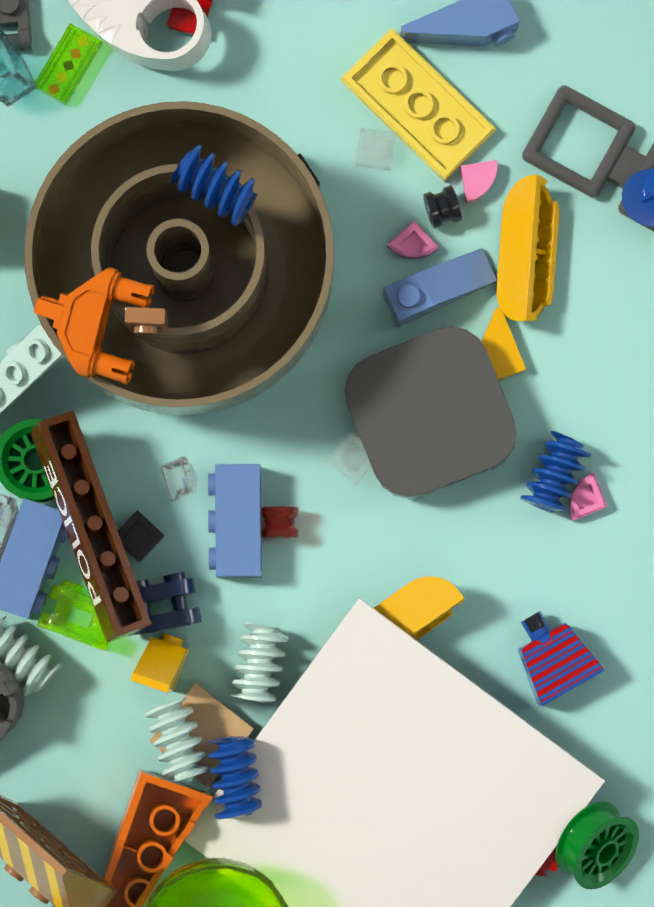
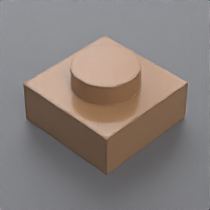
M125 307V324L127 328L134 329V334L156 336L158 330H167L168 314L166 309Z

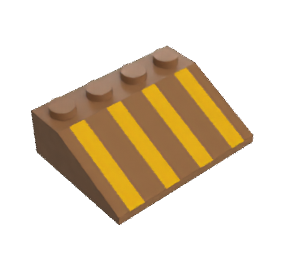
M0 795V857L7 863L4 869L17 880L22 882L25 879L32 885L29 892L45 904H48L50 901L55 907H106L118 891L18 803Z

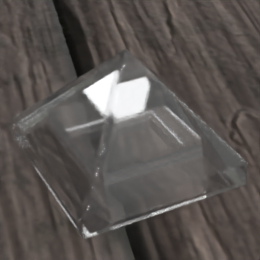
M186 456L161 466L171 502L197 491L198 474Z

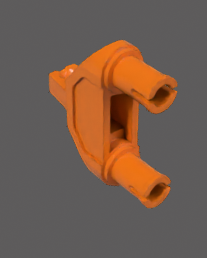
M109 267L71 293H61L59 300L47 296L38 297L34 313L54 320L52 327L58 329L57 336L72 367L80 376L90 378L97 374L128 385L133 375L129 370L134 369L135 361L103 352L101 345L112 303L115 299L142 308H149L152 302L149 294L154 295V285H147L124 278L118 269Z

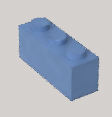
M215 464V473H208V495H215V510L208 511L209 533H215L216 547L209 548V570H216L217 578L262 577L260 464Z
M23 498L0 562V610L33 620L35 613L39 615L42 613L48 595L43 592L47 578L53 580L60 563V558L55 557L59 544H66L69 538L59 510Z

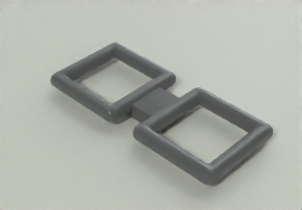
M563 85L555 93L526 145L522 158L525 162L589 197L595 198L599 196L607 181L623 189L625 182L631 175L642 170L654 168V142L646 156L629 148L627 144L636 129L634 122L576 90ZM567 103L618 130L591 180L540 153ZM621 200L618 206L619 212L622 215L633 220L631 217L627 215ZM654 226L646 227L654 232Z

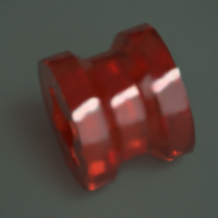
M276 506L261 508V515L265 518V527L261 530V538L299 537V530L295 527V518L299 515L298 507Z

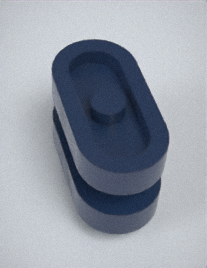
M179 572L163 576L164 583L149 585L148 579L136 581L152 625L129 636L201 623L199 607L188 609L186 595L196 593L194 578H186L185 572ZM171 599L173 612L151 616L149 603Z

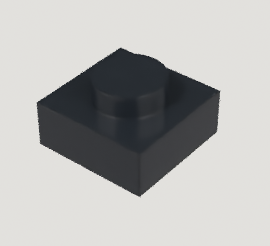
M138 510L118 530L124 549L139 563L165 537Z

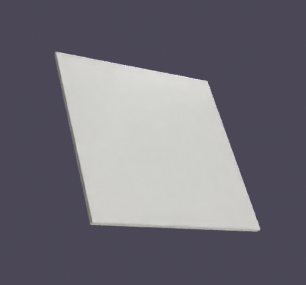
M359 598L256 737V746L246 751L257 756V761L248 767L255 768L259 772V776L250 782L260 785L261 791L252 797L261 799L262 807L248 816L216 819L215 814L225 810L224 805L214 804L213 799L224 794L223 790H217L184 841L271 907H511L557 846L558 840L567 824L588 805L605 780Z

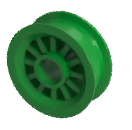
M27 419L11 426L0 438V482L15 496L34 502H47L54 499L44 469L34 471L28 466L29 456L37 451L35 444L32 445L28 436L31 435L30 431L33 427L44 419ZM22 439L26 445L25 449L17 445ZM13 449L20 452L21 457L11 456ZM10 462L21 463V465L11 469ZM22 472H24V474L22 475V477H21L20 480L18 481V480L15 478V476L18 475V474H20V473H22ZM32 476V487L25 486ZM39 477H42L46 486L39 487Z
M605 801L593 803L577 813L563 830L556 847V863L565 873L574 874L576 882L581 887L589 890L601 888L617 878L633 858L639 841L638 826L632 819L620 817L618 809L612 803Z

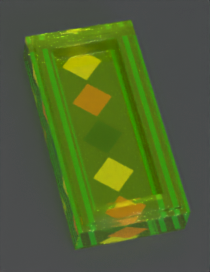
M70 23L33 84L34 88L66 106L101 48L102 41Z

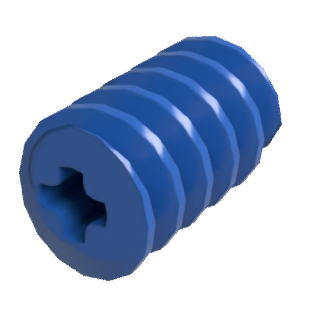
M198 144L184 156L173 173L170 184L179 180L178 190L182 193L192 188L191 198L194 201H199L206 196L204 206L208 210L213 209L219 204V217L225 218L232 213L231 223L236 227L247 215L258 193L253 192L255 179L251 178L245 184H240L241 170L238 169L230 177L227 176L229 163L225 161L217 168L213 167L215 154L211 153L202 160L200 158L202 146Z
M550 431L558 441L545 442L544 447L551 455H539L538 461L546 468H533L532 474L539 482H527L526 488L533 496L521 495L520 499L550 513H554V511L566 512L567 508L559 500L560 498H572L573 494L566 488V485H578L580 482L571 473L573 470L584 471L585 467L578 461V458H590L592 454L582 443L556 431Z
M228 736L207 741V743L218 745L219 748L208 754L209 758L220 760V764L211 768L210 773L222 775V779L213 783L212 788L223 790L224 793L213 799L214 804L225 806V810L215 814V818H238L251 815L252 812L262 807L261 799L252 797L261 791L260 785L250 782L259 776V772L255 768L248 767L257 761L256 754L246 752L256 746L255 740L244 736Z

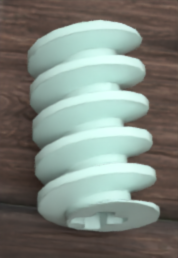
M5 616L0 620V661L3 662L11 673L14 672L19 685L26 682L22 691L25 697L35 692L39 693L56 675L62 665L59 663L49 669L47 665L51 656L46 654L38 659L36 657L40 647L38 644L28 649L25 648L28 635L25 634L15 639L14 634L17 629L15 624L6 629L2 628L6 619Z
M244 622L243 626L253 631V633L241 636L240 640L249 645L250 648L238 650V656L247 660V663L235 665V670L244 675V678L232 680V685L240 689L241 693L230 696L263 703L276 701L277 696L268 691V688L280 685V681L272 677L271 673L281 672L283 666L273 660L274 658L285 657L286 654L284 650L276 645L277 643L288 642L289 637L279 632V628Z
M188 698L152 708L145 713L146 718L158 719V722L152 725L149 731L151 733H162V736L153 742L154 747L166 748V751L158 756L157 759L159 762H170V766L161 773L162 776L174 777L175 780L173 782L210 771V766L198 765L197 763L206 756V752L193 749L202 742L201 736L189 735L192 730L198 727L197 722L185 721V718L194 711L193 707L181 706V703Z

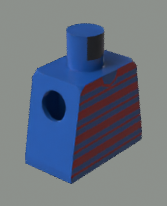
M540 611L521 621L531 642L520 647L518 652L539 706H544L604 671L601 664L566 623H562L551 630Z

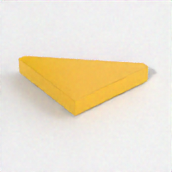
M500 306L495 309L481 341L487 350L499 381L526 370Z

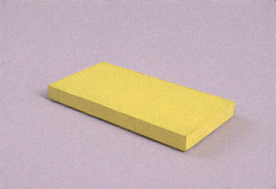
M393 28L341 78V82L444 182L496 131V128Z

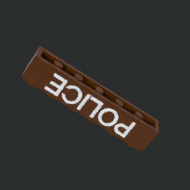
M71 411L39 421L30 433L106 642L109 643L140 632L152 625L75 413Z

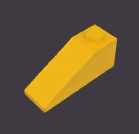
M162 633L160 639L151 637L132 674L131 681L166 693L175 692L189 649L181 647L183 639L166 633Z

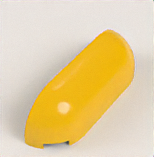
M537 174L522 178L512 187L506 197L502 211L496 292L499 307L501 306L502 312L509 319L515 321L537 320V316L542 312L544 306H550L554 293L559 205L558 201H552L550 193L545 186L547 180Z
M426 576L411 581L375 606L374 609L414 639L419 640L452 616L451 609L464 603L465 599L449 581L439 577Z

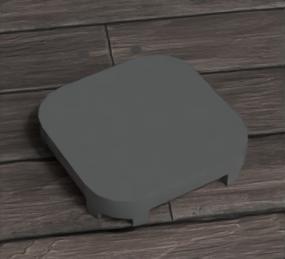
M457 327L437 329L368 356L357 363L347 377L345 386L347 405L369 462L381 486L394 496L409 500L422 498L426 494L490 469L494 470L505 463L513 451L516 439L513 415L487 350L480 339L466 329Z

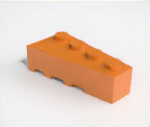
M139 769L102 874V878L118 891L106 907H142L157 881L168 868L181 844L188 837L196 821L212 800L213 796L211 793L177 781L173 782L174 780Z

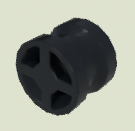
M452 185L444 187L440 193L427 192L423 194L425 208L433 229L441 227L443 222L449 220L453 222L462 220L459 202Z

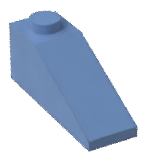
M460 0L402 25L400 36L410 43L485 46L494 42L495 46H498L515 37L514 33L517 32L520 21L510 0Z
M481 248L419 271L383 288V297L399 328L496 283L497 278Z

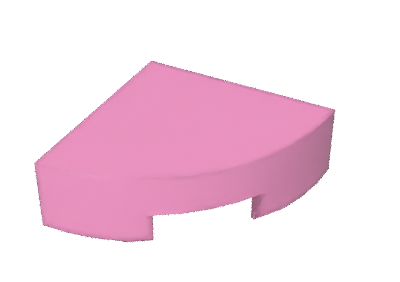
M497 160L461 165L460 171L466 204L480 199L491 188L497 174Z
M415 220L387 244V248L393 253L409 259L424 258L432 255L439 249Z
M594 473L587 475L576 485L572 492L573 497L570 498L569 512L572 521L607 507Z

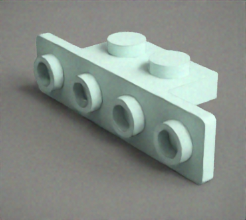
M41 324L33 329L24 339L10 346L6 351L7 356L0 361V415L63 356L53 345Z

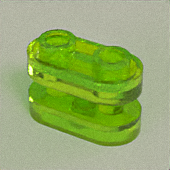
M65 579L62 580L61 585L53 583L48 597L58 601L53 615L42 611L37 625L107 651L110 642L107 643L104 634H102L103 631L91 598L81 594L84 587ZM72 606L93 614L88 628L67 620Z

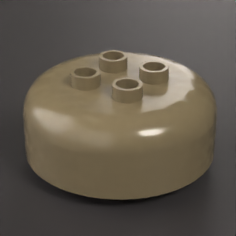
M178 101L144 105L115 115L87 131L57 160L41 185L30 212L24 247L25 274L34 309L38 297L47 296L59 300L61 293H71L109 267L118 269L124 278L147 285H154V295L149 294V297L152 298L149 308L166 309L168 314L167 330H158L156 336L134 334V329L127 328L125 324V307L139 306L116 299L112 303L101 345L103 352L135 361L134 369L129 370L133 375L128 385L97 374L90 378L82 377L104 394L124 404L159 414L198 415L216 412L248 401L272 387L299 362L312 344L322 325L332 291L334 246L330 217L319 187L304 162L290 146L262 124L238 112L206 103ZM198 144L202 146L200 154L202 160L211 153L215 154L213 167L217 168L225 161L229 163L227 176L230 177L238 169L241 170L240 184H245L251 178L255 179L253 192L258 193L247 215L236 227L231 223L232 213L225 218L219 217V204L213 209L208 210L204 206L206 196L199 201H194L191 198L192 188L182 193L178 190L179 180L170 184L172 175L184 156ZM37 314L43 329L53 345L71 365L57 336L58 329L52 327L54 320Z

